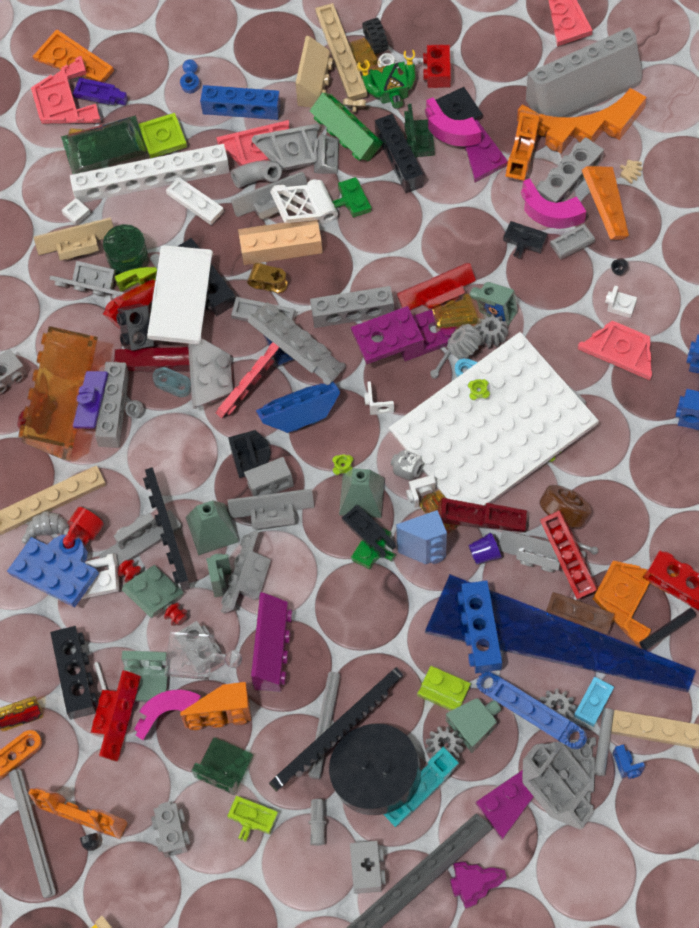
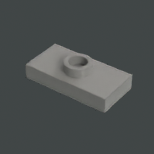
M583 224L550 241V246L561 260L594 243L595 238L586 225Z

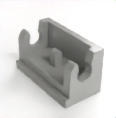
M283 457L244 472L253 496L275 494L294 486L291 472Z

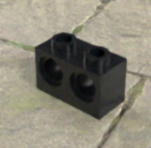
M139 303L117 308L118 314L116 319L121 328L120 342L122 346L128 350L154 346L153 340L147 339L150 322L148 305ZM134 312L135 318L130 322L129 317ZM137 332L138 338L133 342V335Z

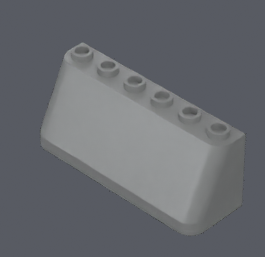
M630 27L528 72L526 102L530 108L539 114L547 116L571 117L622 94L630 88L633 89L639 86L642 80V70L635 33Z

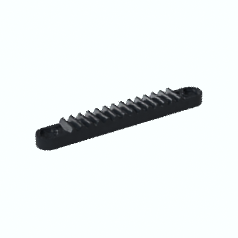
M398 667L390 671L269 782V785L276 792L279 791L294 776L301 777L324 753L326 754L330 748L334 747L336 742H339L356 724L358 725L362 718L364 719L381 701L385 700L388 696L387 691L404 676Z

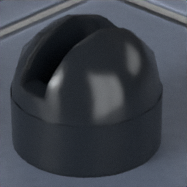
M618 258L612 262L611 269L614 274L622 275L628 271L629 263L624 258Z
M93 833L81 837L82 847L87 851L95 850L99 845L98 834Z

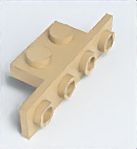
M110 217L34 236L33 238L38 255L58 251L61 261L65 259L70 260L84 254L90 255L99 251L97 240L116 235Z

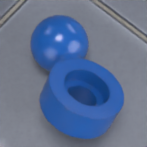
M188 59L182 65L183 71L186 74L181 77L180 85L185 93L191 94L199 89L200 82L197 75L194 74L198 68L197 63L192 59Z

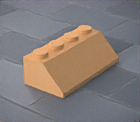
M317 220L277 223L238 229L244 265L322 253V242Z

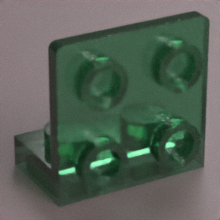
M408 104V111H404V128L409 147L415 158L435 156L433 134L428 129V119L414 120L412 104Z
M214 737L201 763L195 762L191 771L194 778L235 795L253 759V754Z

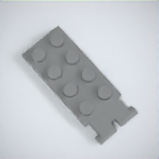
M268 302L252 314L247 321L308 371L314 372L322 378L326 385H329L346 368L343 362L337 361L330 355L331 352L323 344L314 340L307 331L302 330L292 319L283 315L276 306Z

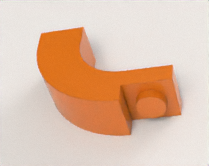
M521 110L505 177L525 180L534 152L541 114Z

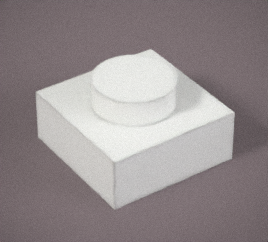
M75 198L62 209V213L74 225H78L90 214V210Z

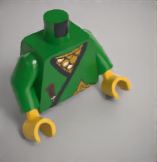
M406 50L404 51L403 57L407 64L403 61L370 69L369 73V61L364 60L365 69L361 68L359 62L357 70L363 74L361 77L366 91L375 98H379L383 104L391 102L393 108L402 107V99L408 97V91L412 89L416 79L415 64L412 61L415 57V51L412 50V58H407Z

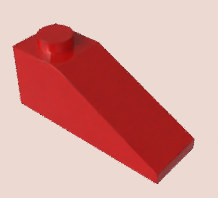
M152 279L114 298V300L106 305L103 315L118 329H121L116 319L118 314L117 308L139 303L149 305L153 300L156 280ZM134 312L129 317L130 322L135 318Z

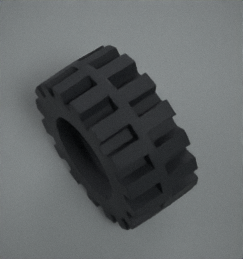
M377 17L363 22V34L371 54L375 55L387 51V36L380 19Z

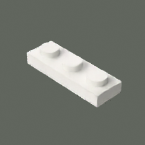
M180 177L166 189L167 195L210 225L224 213L223 207Z

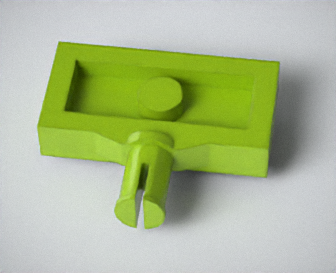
M236 796L227 817L243 826L238 839L247 842L251 830H258L270 835L278 812Z

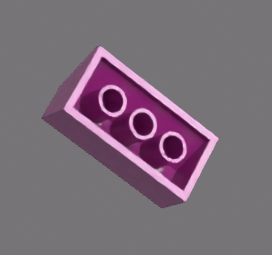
M260 592L251 678L254 690L281 692V685H285L286 672L283 671V664L288 662V651H285V643L290 642V630H287V623L292 622V610L289 609L287 601Z

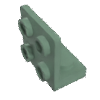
M122 651L121 659L124 664V670L141 676L135 701L147 702L155 695L167 691L169 658L166 652Z

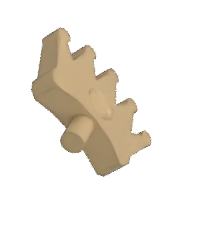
M627 160L626 166L622 164L620 166L623 169L620 176L630 184L633 183V180L637 181V176H641L639 171H642V167H640L642 162Z

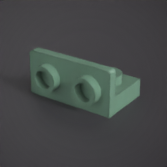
M219 553L206 558L215 598L223 596L222 588H226L224 575L232 573L228 554L223 555Z

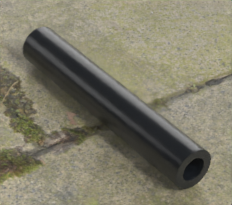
M692 608L687 609L639 642L641 648L646 651L696 617L695 611Z

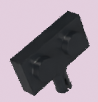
M510 221L503 241L516 245L517 248L513 256L517 258L518 255V258H521L524 249L541 253L548 238V233Z

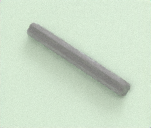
M337 672L328 673L315 740L331 726L340 674ZM325 753L314 765L310 766L308 773L310 778L320 779Z

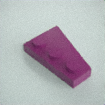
M475 120L481 130V143L464 146L473 173L474 183L506 167L508 164V160L478 120Z

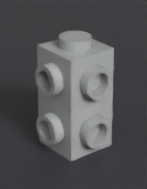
M171 802L158 805V808H154L155 816L151 817L154 830L158 829L160 838H156L158 851H163L165 858L188 852L186 845L190 844L188 832L183 831L182 823L185 822L183 809L178 810L176 803L172 804Z

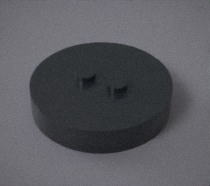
M368 724L350 731L338 742L330 758L329 776L338 797L347 807L365 815H382L397 810L413 796L421 777V763L412 741L402 731L386 724Z

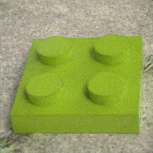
M175 113L138 124L150 159L187 147Z

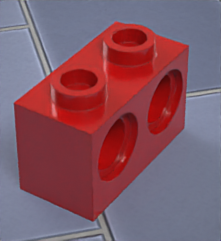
M427 45V53H423V65H427V69H423V80H427V88H450V45Z

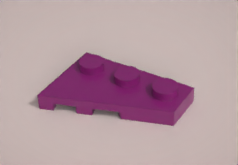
M521 770L476 801V805L500 839L503 840L534 796L523 784V770Z

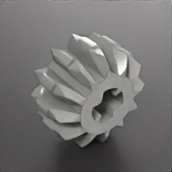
M492 313L491 317L484 314L483 319L478 318L477 325L474 328L482 336L481 346L486 343L488 348L492 344L498 347L499 342H505L508 335L507 322L502 321L501 316L495 318L494 313Z
M470 324L461 325L459 329H456L451 334V338L447 341V348L455 357L467 359L469 355H473L475 350H478V346L482 342V336Z
M555 689L554 694L548 690L546 691V697H540V702L554 710L553 707L560 706L561 708H558L555 712L566 719L574 718L572 713L576 711V706L572 704L574 698H566L567 691H564L561 695L559 694V689Z
M439 726L437 727V733L430 732L431 738L426 739V744L428 745L426 753H432L430 759L441 749L440 743L443 745L448 743V748H445L456 760L459 759L458 753L463 752V747L461 746L463 739L457 738V730L450 733L449 726L446 727V731H442V728Z

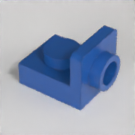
M624 744L616 746L612 754L621 778L628 777V779H634L641 776L645 768L644 762L631 765L633 760L629 750H625Z

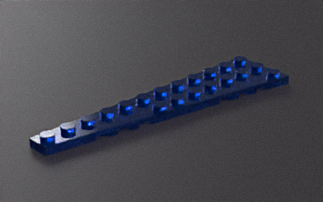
M449 574L427 624L425 634L466 643L465 633H468L467 625H463L461 619V612H464V607L459 605L457 592H461V584L471 582ZM489 590L500 651L688 693L696 670ZM479 604L470 605L474 610L481 608ZM482 624L473 626L476 630H483L485 628Z

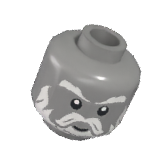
M407 450L400 451L398 455L395 454L391 460L393 473L409 481L415 477L418 478L424 466L419 455Z

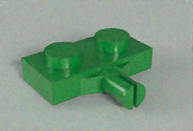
M356 177L338 183L341 198L332 201L335 208L345 206L353 218L371 212V206Z
M384 529L386 534L391 537V532ZM381 539L377 544L384 549L386 553L384 558L392 562L396 554L385 549L386 544ZM362 540L351 556L353 562L369 570L375 561L380 558Z

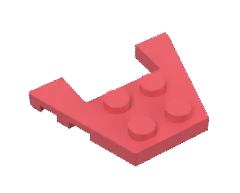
M81 56L77 57L75 62L69 66L67 64L63 66L61 71L55 75H50L31 87L42 124L101 122L96 104L76 109L68 80L87 74Z

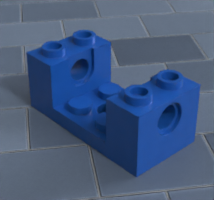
M697 334L695 342L691 341L686 363L690 364L689 372L699 373V334ZM686 389L685 396H680L675 416L679 418L678 426L699 430V391Z

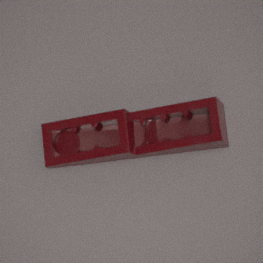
M188 347L140 348L136 350L115 349L114 362L126 363L128 371L155 373V369L190 372Z
M442 498L438 502L437 510L443 524L520 532L526 530L527 510L491 503L480 505L448 498Z

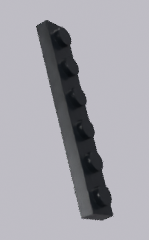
M151 467L145 469L144 485L146 490H151L152 496H149V501L152 509L156 508L158 512L154 516L157 526H162L164 533L160 534L163 546L168 545L170 551L166 553L169 565L174 564L176 570L172 572L175 584L180 583L181 589L185 590L190 588L188 577L154 469Z

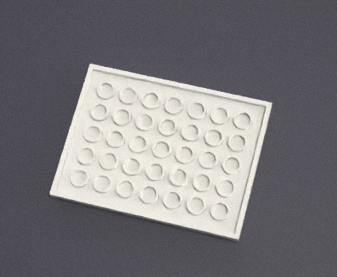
M519 332L390 426L389 431L405 450L421 457V461L424 463L422 471L427 477L434 476L435 487L445 498L484 505L485 503H493L599 424V420L523 334ZM476 379L487 380V390L490 392V396L487 399L477 398L476 400H471L468 383Z

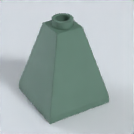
M353 468L345 473L342 477L339 515L344 516L354 506L359 505L371 518H381L385 478L370 469Z
M212 500L197 505L185 517L198 556L239 542L225 503Z

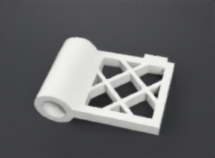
M313 179L307 185L285 187V185H274L270 191L284 223L312 220L328 223L338 216L337 210L321 180ZM303 192L306 199L298 197L295 193ZM279 194L287 196L289 198L288 202L280 198ZM294 200L297 203L301 204V208L299 209L298 207L292 205L290 201ZM303 207L310 209L313 214L303 211ZM286 208L295 212L297 215L288 216Z

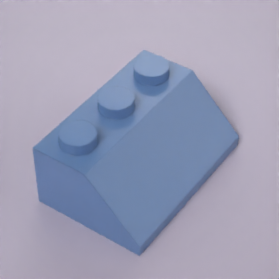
M438 510L396 524L398 553L424 564H436L446 558L447 532Z

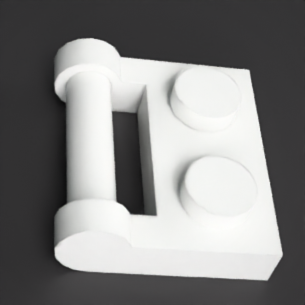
M115 553L107 554V557L84 562L93 568L109 565V570L99 572L81 599L119 591L118 561Z

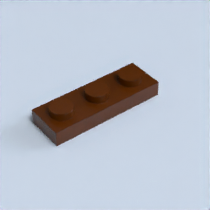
M552 592L546 613L609 635L615 613L556 592Z

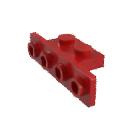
M465 263L397 293L401 308L408 306L411 310L424 305L428 309H436L443 302L458 299L459 295L465 293L463 286L475 282L476 279L471 264Z
M123 670L121 673L117 691L102 690L90 732L104 736L99 756L115 762L118 761L141 679V676Z

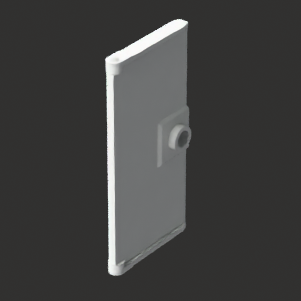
M161 246L147 339L195 345L201 343L210 265L213 255L212 250Z

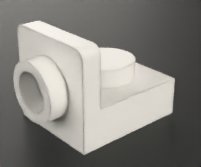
M614 285L613 291H609L605 303L609 304L607 312L631 318L637 297L618 292V286Z
M431 475L409 481V490H406L408 501L413 502L414 508L419 507V495L427 496L435 491L436 482L434 476Z

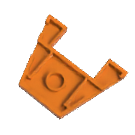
M613 560L592 599L602 609L615 613L613 621L641 648L639 642L649 635L651 629L632 619V616L649 583H652L642 578L647 569ZM674 573L669 574L671 577H675Z

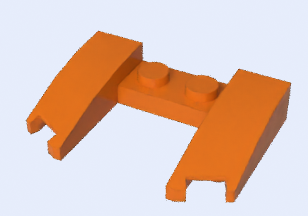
M40 787L31 788L28 793L39 809L117 839H121L127 826L125 819L101 809H92V811L87 810L84 812L78 810L79 807L73 803L66 802L64 804L66 799L59 793Z

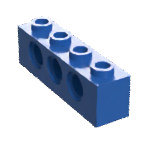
M203 85L200 99L202 114L279 120L281 101L280 92L277 90Z
M488 581L461 584V592H457L459 605L464 607V612H461L462 624L467 625L468 633H465L466 646L471 647V653L468 654L469 665L474 667L475 674L501 670L502 659ZM479 604L481 608L474 610L470 605ZM482 624L485 628L483 630H476L473 626ZM483 644L486 645L489 649L486 651H480L478 650L477 646Z

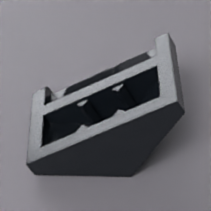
M256 430L228 437L232 458L239 478L245 476L244 472L269 462L271 451L268 441Z

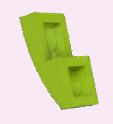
M146 267L123 272L115 276L117 286L123 292L138 283L142 285L152 279L156 280L157 269L156 267Z

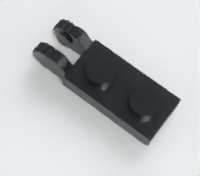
M359 505L354 506L341 518L342 522L381 558L386 556L384 549L377 544L381 539L390 549L396 548V544L386 534V531Z

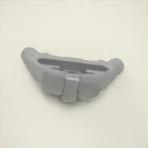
M48 511L42 512L32 517L33 520L28 524L26 533L22 537V543L27 544L31 537L36 538L41 535L46 536L59 533L65 535L70 529L69 525L60 514L49 513Z

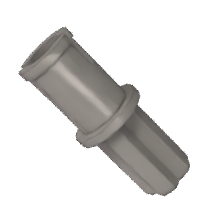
M322 799L311 800V821H308V824L311 825L310 845L313 846L325 845L324 825H326V821H324V801Z

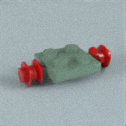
M134 560L122 562L118 568V575L120 577L126 576V584L123 585L122 591L149 617L153 618L165 610L164 619H171V626H179L186 620L187 610H180V603H175L182 598L184 592L164 573L153 565L140 574L141 567H134Z

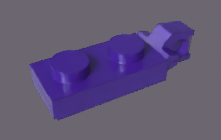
M79 78L73 92L75 98L108 105H115V103L126 105L128 101L127 93L120 91L115 85Z

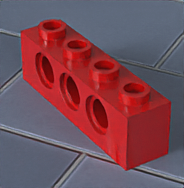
M558 510L541 518L540 522L576 599L596 591L598 587L562 511Z
M659 550L642 578L699 611V573L694 571L689 564L681 563L674 559L672 554ZM667 570L673 571L675 577H671L667 573ZM686 581H690L694 588H689Z

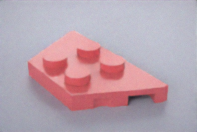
M289 120L216 137L217 144H224L226 153L240 166L255 161H270L251 139L254 135L289 129Z
M612 320L603 329L593 333L592 337L585 342L581 341L578 344V350L647 380H651L650 336Z

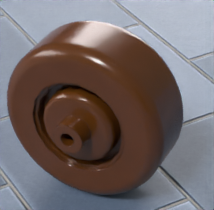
M549 485L539 500L542 510L547 515L561 510L571 528L583 527L592 513L591 506L583 497L574 490L560 485Z

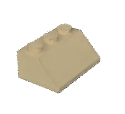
M310 36L305 38L295 84L298 106L312 108L322 92L326 93L324 89L325 85H329L330 74H328V70H332L333 59L330 58V50Z

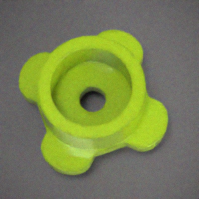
M476 379L468 383L471 400H476L477 398L487 399L490 396V392L487 390V380Z
M342 454L333 457V473L335 475L347 473L353 469L351 467L353 462L352 456Z

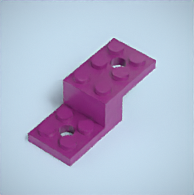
M446 304L436 309H430L412 316L409 307L406 306L352 326L351 332L367 365L401 352L406 362L446 347L448 339L451 338V334L455 332L457 327ZM437 326L440 328V331L433 333L429 328ZM380 335L383 337V340L381 342H374L372 338Z

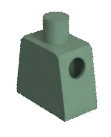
M476 698L446 713L445 721L453 731H458V737L463 739L464 745L473 753L496 729L497 722L493 716L501 711V707L495 700L484 706Z

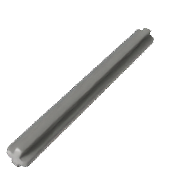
M15 769L9 773V778L42 896L50 898L56 895V890L22 771Z

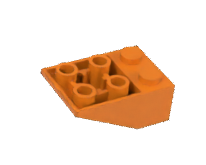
M246 682L223 684L181 711L180 715L185 729L200 730L203 726L220 728L224 724L243 725L247 721H251L249 693Z

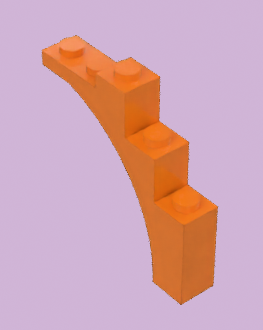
M630 88L617 102L593 114L580 117H553L541 114L537 134L546 137L545 145L549 149L561 154L573 138L581 142L586 137L595 142L604 131L610 137L620 140L644 110L647 97ZM522 104L518 109L517 121L519 122L521 110L537 112Z

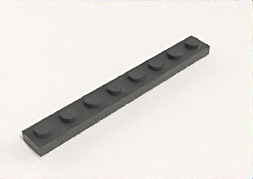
M478 814L473 815L346 928H381L458 858L492 829L489 823Z

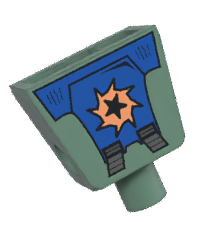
M486 282L481 289L473 287L470 291V298L477 300L479 311L482 314L491 317V314L494 313L495 318L501 316L502 321L507 322V327L518 313L513 289Z

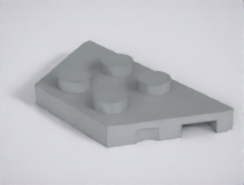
M319 124L254 135L251 140L270 161L279 164L282 171L314 165L317 162L316 149L318 147L317 131L319 130Z
M202 338L199 345L188 343L193 409H197L206 403H212L219 398L229 396L233 391L230 354Z

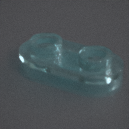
M165 367L154 371L152 378L157 388L177 397H185L191 392V381L188 377ZM161 379H167L165 382H161ZM181 386L185 387L183 390L178 389Z

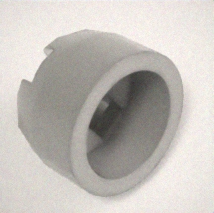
M132 400L126 404L125 411L128 416L136 418L141 415L144 406L140 401Z

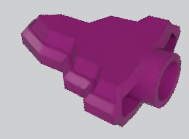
M466 862L453 864L455 878L450 879V884L454 897L460 896L465 909L477 905V900L486 897L488 890L497 888L507 879L505 870L493 867L482 869L479 865H468Z

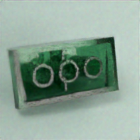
M136 115L61 136L72 175L147 154Z

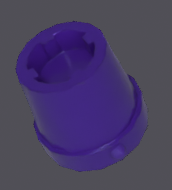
M488 533L481 539L468 545L476 565L502 558L492 533Z

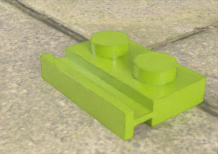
M430 666L417 696L452 711L462 705L471 687V683Z

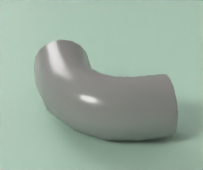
M262 160L232 169L230 173L236 187L241 188L261 180L275 182L281 177L282 170L279 164Z

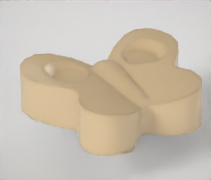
M345 98L343 99V105L347 106V108H353L352 112H356V108L363 109L366 106V100L352 101Z

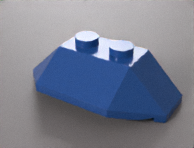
M333 381L329 385L322 383L312 385L272 400L262 408L257 409L256 413L263 424L286 433L297 431L301 427L318 423L326 418L340 391Z

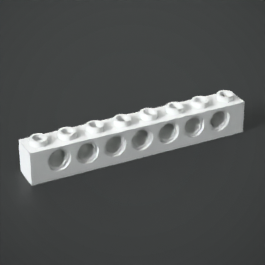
M224 144L73 174L70 175L74 197L81 203L171 185L178 177L187 182L230 172Z

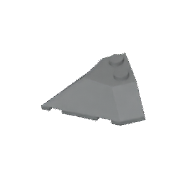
M596 737L588 738L585 745L580 749H571L560 741L549 744H536L523 759V784L551 818L577 829H582L593 814V805H590L591 793L594 792L595 758L592 757L593 746H596ZM578 739L570 740L571 743L578 742Z

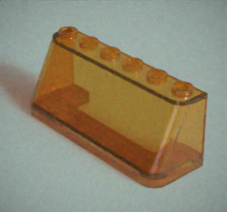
M49 326L47 333L43 332L41 345H44V349L38 352L36 363H40L38 370L34 369L32 377L35 386L34 388L30 387L27 400H31L30 407L25 406L23 419H26L25 426H20L18 435L19 438H22V443L62 460L70 461L77 428L73 427L78 407L77 396L79 395V388L83 386L86 371H91L98 337Z

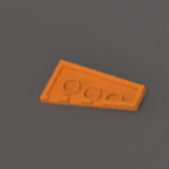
M57 29L32 56L35 61L60 70L66 64L69 66L75 62L77 57L81 56L87 74L80 77L103 83L114 72L111 65Z
M586 166L581 171L610 240H624L629 236L613 167Z

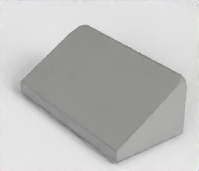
M321 134L317 138V162L314 164V173L336 174L338 172L339 139Z

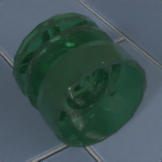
M122 224L113 227L106 233L103 239V248L108 266L116 270V275L129 270L147 267L149 256L143 233L137 227Z

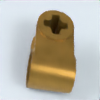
M255 263L247 281L248 285L252 288L279 294L286 291L288 287L286 274L283 269L267 266L262 263Z

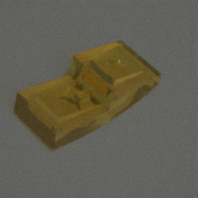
M365 38L348 43L356 63L360 62L361 68H366L364 60L369 61L370 67L377 65V58Z

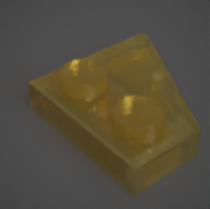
M469 293L464 294L463 299L458 302L452 300L447 302L446 305L433 309V317L437 328L477 324L478 317Z

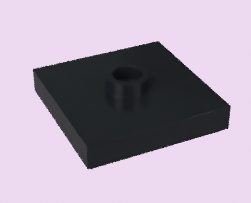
M465 87L435 100L442 112L451 119L465 120L473 117L474 120H480L483 118L482 112Z

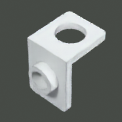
M371 381L367 382L368 392L364 393L365 405L370 407V415L394 413L393 401L373 403ZM380 407H389L387 409H378Z

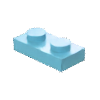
M594 677L574 717L594 727L614 690V686Z

